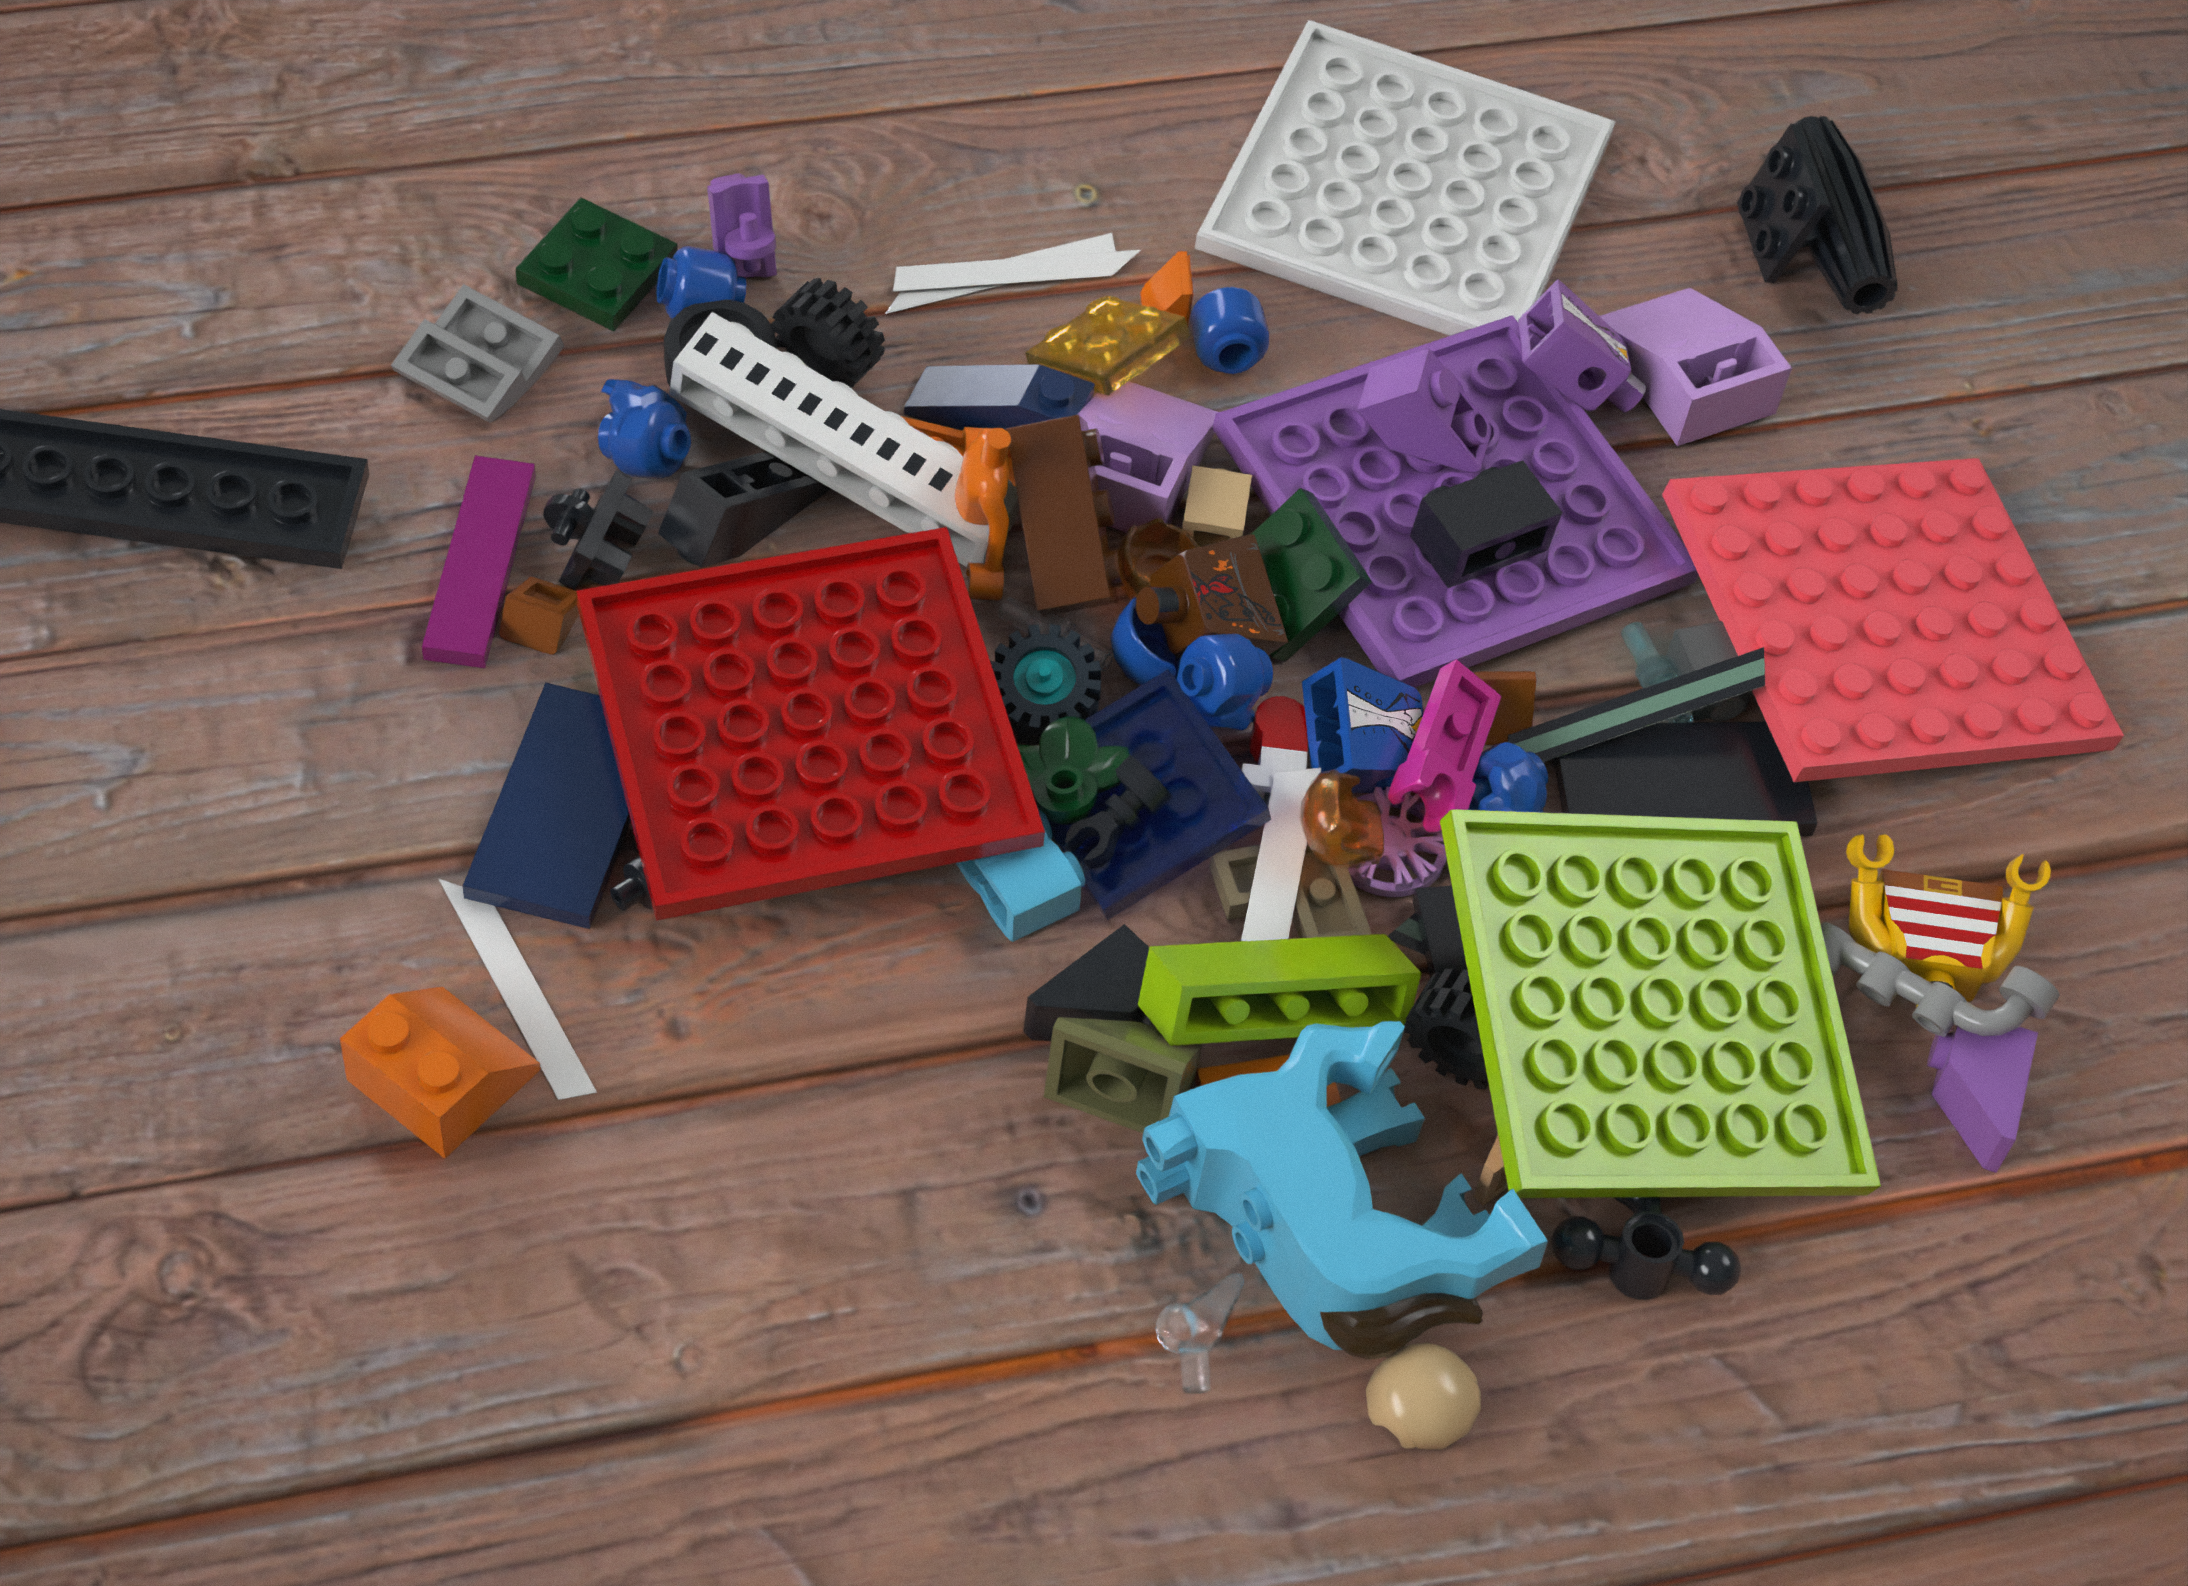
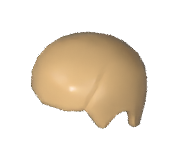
M1432 1343L1407 1345L1376 1367L1366 1387L1368 1414L1375 1426L1381 1425L1386 1427L1399 1439L1401 1446L1404 1448L1417 1447L1418 1449L1443 1450L1469 1433L1481 1410V1391L1477 1385L1478 1382L1475 1374L1454 1352Z

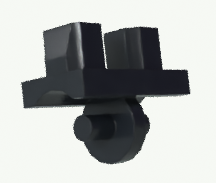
M616 470L594 510L588 504L590 500L588 492L579 488L574 489L571 495L558 494L548 500L543 516L545 522L553 529L551 540L561 546L567 545L570 539L578 540L558 580L559 583L575 590L584 576L603 586L618 584L629 564L632 553L603 538L606 532L635 546L654 512L638 500L625 494L632 481L631 477Z

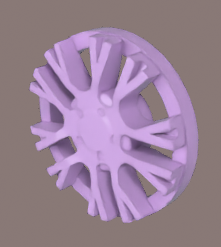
M1376 787L1374 793L1355 798L1353 795L1349 798L1348 802L1342 805V809L1335 817L1331 831L1335 832L1354 885L1371 894L1385 897L1409 896L1415 893L1416 888H1425L1432 885L1442 873L1447 857L1442 830L1427 832L1424 829L1423 818L1426 809L1425 805L1420 802L1421 797L1418 794L1412 796L1409 791L1406 793L1403 802L1394 805L1388 798L1390 787H1386V790ZM1379 807L1381 815L1374 816L1368 813L1366 809ZM1390 807L1401 809L1399 817L1389 816ZM1411 813L1422 820V822L1411 823L1407 820V817ZM1432 834H1433V836H1430V837H1421V836H1426V835H1432ZM1340 836L1356 838L1362 844L1342 848ZM1424 851L1436 854L1437 858L1432 865L1415 852ZM1365 856L1368 861L1356 869L1352 864ZM1408 864L1418 878L1412 879L1405 865ZM1378 867L1384 870H1393L1394 883L1373 879L1375 869Z

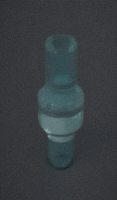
M1641 622L1631 623L1621 631V636L1637 664L1635 675L1642 688L1678 677L1669 658L1658 653ZM1690 711L1667 719L1668 723H1690L1694 717Z

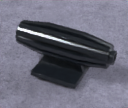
M1808 116L1800 119L1795 124L1790 123L1777 144L1768 152L1765 162L1750 184L1744 187L1737 201L1739 213L1743 219L1764 282L1775 284L1800 248L1809 246L1817 267L1847 311L1851 310L1853 314L1859 315V313L1864 312L1865 314L1873 313L1876 309L1881 310L1886 307V303L1895 298V291H1898L1890 232L1864 165L1833 120L1829 121L1825 116H1820V118Z

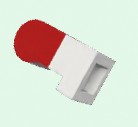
M1285 696L1268 698L1257 707L1249 741L1250 753L1255 761H1257V765L1246 763L1242 765L1236 795L1235 816L1266 819L1275 772L1306 769L1308 736L1305 708L1295 699Z

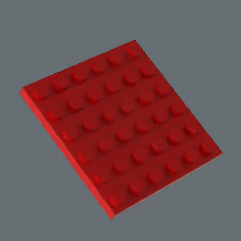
M947 527L576 591L577 607L656 921L1042 847L1044 845L1045 830Z

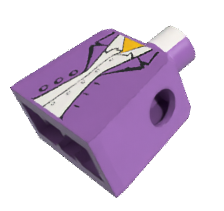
M1559 279L1518 319L1523 364L1586 411L1596 410L1608 399L1622 412H1628L1643 397L1646 385L1631 373L1627 343Z

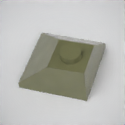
M1058 1017L1052 1032L1044 1097L1143 1133L1145 1127L1169 1117L1174 1096L1191 1090L1199 1065L1202 1044L1170 1046L1157 1028L1142 1022Z

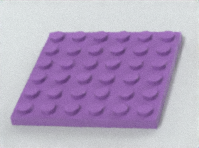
M1513 315L1216 413L1212 430L1243 474L1252 475L1251 487L1271 515L1299 488H1303L1315 495L1372 580V583L1338 614L1378 672L1414 688L1436 680L1440 668L1456 659L1467 668L1696 583L1699 576L1685 544L1583 408L1523 364L1519 323ZM1430 348L1442 365L1454 374L1458 385L1476 408L1485 413L1492 427L1481 470L1469 473L1390 450L1358 411L1370 367ZM1523 460L1563 512L1548 551L1448 588L1410 537L1422 497H1425L1437 487H1452L1471 480L1488 468L1497 467L1500 469Z

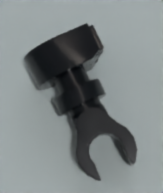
M1131 754L1115 769L1125 791L1119 797L1113 793L1104 802L1107 806L1106 810L1099 811L1091 817L1077 821L1067 832L1065 842L1072 853L1087 838L1092 836L1100 837L1098 845L1083 859L1089 869L1103 867L1111 860L1124 828L1128 827L1132 830L1141 821L1138 814L1143 809L1155 816L1173 798L1167 788Z

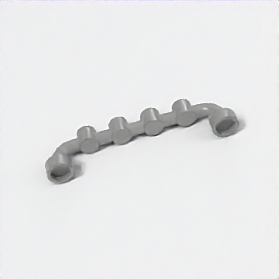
M1827 922L1821 924L1832 976L1836 974L1841 965H1844L1862 975L1856 986L1872 1001L1883 1006H1890L1898 994L1918 1006L1912 1014L1914 1020L1926 1030L1941 1037H1946L1953 1025L1980 1036L2003 1035L2017 1029L2029 1016L2044 1019L2060 996L2055 986L2038 973L2022 966H2014L1999 988L2000 994L2007 1001L2001 1007L1994 1010H1984L1968 1003L1960 993L1941 982L1931 983L1912 973L1905 964L1895 957L1884 952L1875 953L1856 943L1849 934L1839 927Z

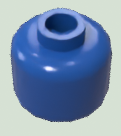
M684 246L676 251L673 258H664L661 264L657 282L658 304L665 305L668 316L673 319L682 309L697 303L720 300H733L744 303L747 283L745 277L737 276L736 263L727 253Z
M1236 287L1218 288L1206 293L1195 303L1190 313V329L1196 354L1203 365L1213 371L1235 374L1250 369L1264 357L1269 348V330L1263 307L1254 294L1246 289Z

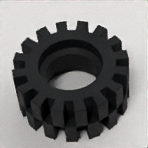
M815 278L810 283L807 281L774 313L772 318L775 320L771 323V329L778 334L776 336L777 347L786 348L787 352L796 355L807 367L831 381L842 382L852 388L884 354L885 347L881 346L885 341L882 332L874 330L879 325L876 317H867L864 311L868 308L862 300L857 304L851 300L853 292L846 287L838 292L836 282L827 280L823 284L820 278Z
M1453 968L1445 969L1442 975L1436 972L1432 975L1406 1017L1404 1033L1410 1034L1407 1041L1411 1048H1422L1418 1057L1425 1063L1432 1060L1436 1062L1438 1066L1435 1071L1445 1077L1449 1071L1456 1075V1083L1466 1086L1469 1079H1471L1476 1089L1486 1090L1489 1083L1468 970L1463 969L1459 976Z

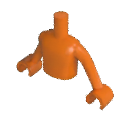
M964 427L962 440L965 441V452L955 488L956 507L965 521L976 525L989 524L985 563L968 562L966 575L970 577L968 594L970 599L998 601L1002 599L1004 568L1002 563L1009 527V517L1004 499L1009 482L1007 453L1011 443V436L1008 431L1002 428Z

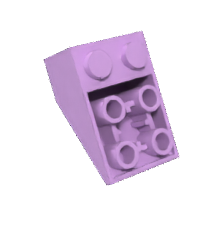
M1692 288L1599 316L1627 343L1631 373L1646 385L1643 398L1677 446L1776 414L1792 367L1764 329Z
M1112 376L1078 414L1088 423L1089 430L1097 428L1100 434L1104 453V465L1095 466L1099 490L1108 489L1112 501L1115 524L1108 527L1161 544L1189 487L1192 465L1199 466L1215 433L1212 427L1216 413L1219 412Z

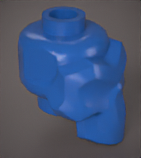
M608 379L601 392L610 396L609 402L613 412L608 413L603 418L599 427L598 444L602 454L606 458L613 460L621 472L632 477L662 479L672 476L681 467L691 447V434L686 423L687 412L667 392L655 385L642 386L630 380Z
M1239 634L1204 635L1194 640L1184 651L1176 682L1183 697L1191 706L1193 716L1199 724L1210 728H1230L1243 731L1254 721L1255 712L1252 710V707L1258 698L1265 695L1271 687L1273 667L1269 656L1264 650L1255 647L1249 639Z
M1510 742L1495 744L1483 751L1472 782L1476 784V788L1468 810L1545 813L1543 808L1546 805V784L1549 778L1544 763L1535 753L1526 752L1521 747Z

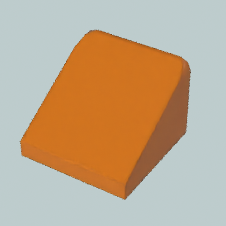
M1178 251L1143 286L1140 297L1143 329L1145 332L1185 333L1186 329H1188L1193 301V284L1190 255H1187V251Z

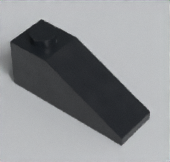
M767 451L682 473L658 534L673 545L684 560L703 568L740 557L831 488Z

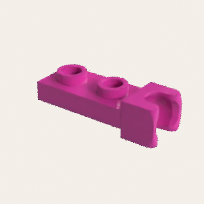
M1457 659L1440 668L1407 761L1398 766L1388 792V798L1394 805L1403 802L1406 793L1409 791L1418 794L1422 798L1426 809L1423 826L1427 832L1441 831L1440 820L1451 809L1468 810L1476 788V784L1472 782L1502 697Z

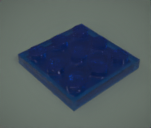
M1169 669L1085 719L1096 734L1098 748L1103 746L1127 747L1129 753L1146 767L1167 788L1173 797L1155 816L1143 809L1138 814L1141 821L1132 830L1128 827L1124 828L1123 834L1115 847L1113 857L1103 867L1089 869L1083 860L1098 845L1100 840L1098 836L1087 838L1072 853L1083 870L1085 877L1084 887L1107 920L1271 820L1269 808L1190 698L1182 691ZM1120 784L1099 793L1097 801L1088 817L1095 815L1099 811L1106 810L1107 806L1104 802L1113 793L1119 797L1125 791L1123 785ZM1048 819L1054 843L1063 853L1071 852L1066 845L1065 839L1068 830L1073 824H1057Z

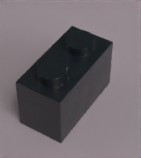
M1522 460L1500 469L1497 467L1488 468L1471 480L1452 487L1440 486L1430 491L1425 497H1422L1410 537L1445 585L1451 588L1548 551L1563 512Z

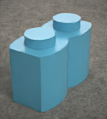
M1039 808L1038 811L1045 830L1044 845L1042 847L956 863L971 887L980 894L988 912L999 929L1012 942L1079 911L1081 887L1085 886L1084 873L1078 860L1070 851L1063 853L1051 840L1052 830L1046 815Z

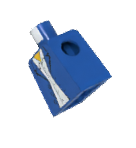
M1340 657L1302 681L1311 769L1321 768L1317 792L1374 793L1376 787L1386 790V787H1391L1398 766L1407 761L1409 751L1424 714L1422 697L1418 690L1410 685L1350 659Z

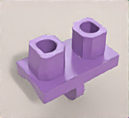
M740 173L714 178L710 181L711 185L707 186L714 251L727 253L733 258L737 267V276L746 278L777 275L775 261L776 240L772 227L769 182L764 175L745 178Z

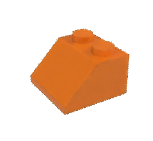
M444 987L389 994L340 1038L347 1081L444 1159L541 1070L540 1063Z

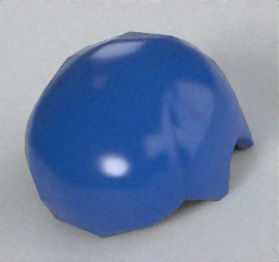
M1134 597L1118 616L1110 636L1114 659L1125 676L1140 686L1149 688L1178 685L1176 678L1181 658H1177L1170 652L1162 624L1147 625L1139 619L1136 611L1137 598Z

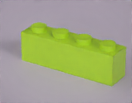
M1386 934L1149 946L1138 1006L1170 1046L1299 1037L1300 1032L1306 1026L1315 1023L1350 1028L1372 1027L1382 1021H1401L1404 1025L1407 1021V1015L1414 1006L1421 971Z

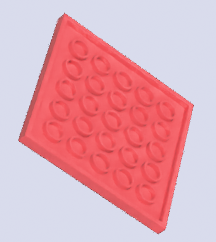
M1979 458L1669 480L1662 496L1719 620L1723 622L1738 656L1764 647L1765 686L1754 689L1752 692L1794 782L2114 750L2124 735Z

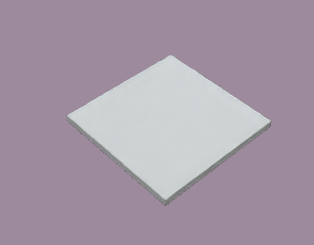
M1308 20L1197 233L1195 249L1449 336L1511 315L1518 322V319L1544 293L1611 139L1616 121Z

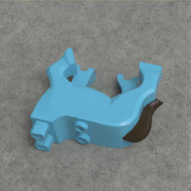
M1382 1021L1372 1027L1354 1028L1315 1023L1306 1026L1300 1032L1289 1059L1278 1071L1236 1075L1174 1096L1169 1117L1144 1128L1142 1140L1149 1157L1138 1161L1136 1175L1155 1205L1184 1193L1193 1209L1216 1213L1232 1226L1234 1244L1242 1259L1247 1264H1256L1286 1312L1310 1338L1333 1350H1344L1351 1356L1367 1360L1385 1358L1406 1346L1408 1342L1414 1340L1431 1327L1450 1323L1480 1324L1483 1321L1481 1319L1483 1311L1476 1297L1507 1279L1540 1267L1548 1243L1547 1238L1513 1188L1495 1203L1491 1215L1486 1210L1473 1215L1467 1207L1464 1197L1465 1193L1472 1190L1462 1173L1444 1187L1436 1213L1422 1226L1399 1216L1374 1210L1369 1181L1359 1156L1386 1146L1395 1145L1399 1147L1416 1142L1425 1120L1415 1102L1405 1107L1400 1106L1395 1098L1394 1086L1400 1084L1401 1081L1391 1067L1387 1070L1398 1052L1405 1027L1401 1021ZM1333 1082L1347 1084L1361 1091L1340 1103L1327 1107V1085Z

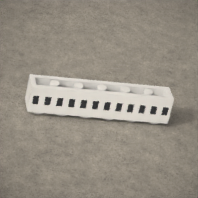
M713 312L674 360L669 390L670 396L907 533L947 527L959 563L966 567L968 562L985 563L989 524L976 525L967 522L957 510L955 488L964 457L952 445L930 438L911 427L900 415L878 408L859 397L848 385L838 381H831L807 367L796 355L779 351L755 337L742 324L729 322ZM1010 480L1004 499L1009 517L1008 532L1014 525L1019 510L1017 489Z

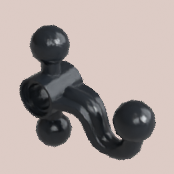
M1612 1197L1627 1206L1634 1213L1626 1221L1620 1237L1604 1234L1595 1221L1584 1216H1570L1560 1222L1554 1229L1551 1237L1554 1256L1562 1265L1574 1270H1585L1598 1261L1609 1262L1610 1279L1616 1289L1625 1296L1636 1300H1650L1660 1296L1666 1290L1672 1274L1688 1277L1691 1284L1698 1291L1707 1295H1723L1738 1283L1741 1274L1738 1255L1729 1246L1721 1242H1704L1693 1251L1682 1249L1684 1244L1682 1231L1676 1222L1667 1215L1662 1214L1659 1197Z

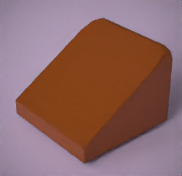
M532 576L529 577L505 598L499 630L500 637L549 655L555 654L562 647L579 616L576 591Z
M1474 672L1476 676L1502 696L1485 745L1508 742V735L1532 727L1537 680L1535 672Z

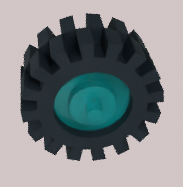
M1039 624L1029 625L1028 636L1023 638L1020 632L1016 630L1009 635V646L1006 647L1000 643L995 650V662L990 660L1012 730L1018 731V741L1029 745L1031 736L1039 737L1040 743L1043 731L1050 723L1057 719L1074 716L1089 723V717L1093 719L1096 717L1099 710V700H1101L1099 660L1094 661L1095 651L1089 642L1083 647L1080 645V634L1071 630L1066 638L1061 636L1060 625L1050 624L1049 634H1040Z

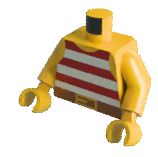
M1863 834L1856 835L1850 840L1846 849L1847 858L1858 869V878L1851 879L1848 925L1851 937L1856 943L1875 953L1884 952L1895 957L1905 964L1912 973L1931 983L1941 982L1960 993L1967 1002L1974 1000L1982 983L1996 982L2020 952L2034 909L2032 905L2028 904L2031 893L2044 887L2051 875L2049 863L2043 861L2039 867L2036 882L2034 884L2023 882L2019 877L2018 869L2024 854L2017 856L2006 868V879L2012 887L2009 898L2003 897V886L1887 869H1882L1878 877V868L1884 867L1893 858L1894 845L1891 838L1886 834L1878 836L1876 842L1877 855L1873 861H1870L1864 855Z

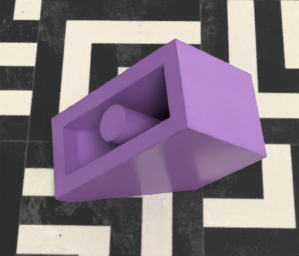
M1953 1025L1946 1037H1941L1940 1035H1935L1927 1060V1066L1937 1069L1931 1095L1983 1169L1997 1173L2016 1140L2038 1032L2018 1027L1999 1036H1980Z

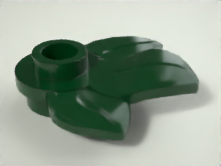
M1074 716L1063 717L1050 723L1041 734L1039 745H1017L1037 807L1050 821L1063 825L1074 824L1088 817L1097 801L1098 794L1121 784L1115 769L1130 755L1129 749L1123 746H1103L1098 748L1096 734L1091 725L1085 720Z

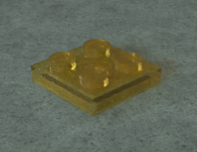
M1105 296L1090 302L1086 307V311L1067 324L1051 329L1045 335V339L1026 351L1025 355L1028 364H1040L1095 383L1094 392L1110 395L1191 336L1184 316L1158 310L1155 307H1147L1121 300L1115 296Z

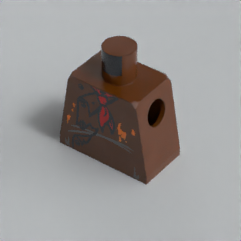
M1255 534L1193 548L1178 554L1152 573L1149 581L1150 587L1142 588L1137 595L1136 611L1139 619L1147 625L1162 624L1169 650L1177 658L1182 657L1186 648L1194 640L1204 635L1239 634L1249 639L1255 647L1264 650L1267 655H1270L1288 642Z

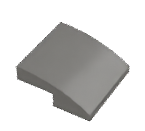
M463 284L435 324L426 319L422 321L393 361L391 367L395 372L491 423L511 408L532 387L564 348V344L560 335Z

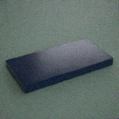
M545 682L463 883L464 899L586 929L591 928L631 822L600 695Z

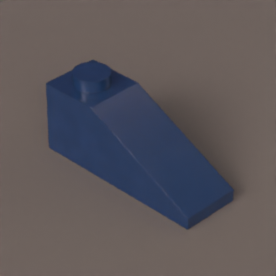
M1040 364L926 366L904 406V414L928 423L962 431L964 427L1002 428L1006 430V428L1077 415L1093 398L1095 383Z

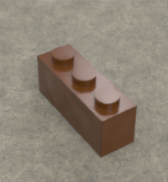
M1079 414L1006 428L1011 436L1009 448L1037 611L1048 616L1118 603L1116 587L1125 586V576L1119 550L1109 551L1105 527L1114 525L1115 520L1109 490H1099L1095 466L1104 465V453L1098 429L1089 430L1088 423Z

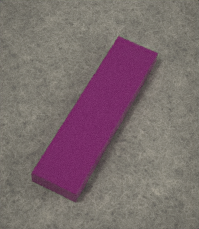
M474 456L422 643L423 660L486 668L536 479L535 464Z

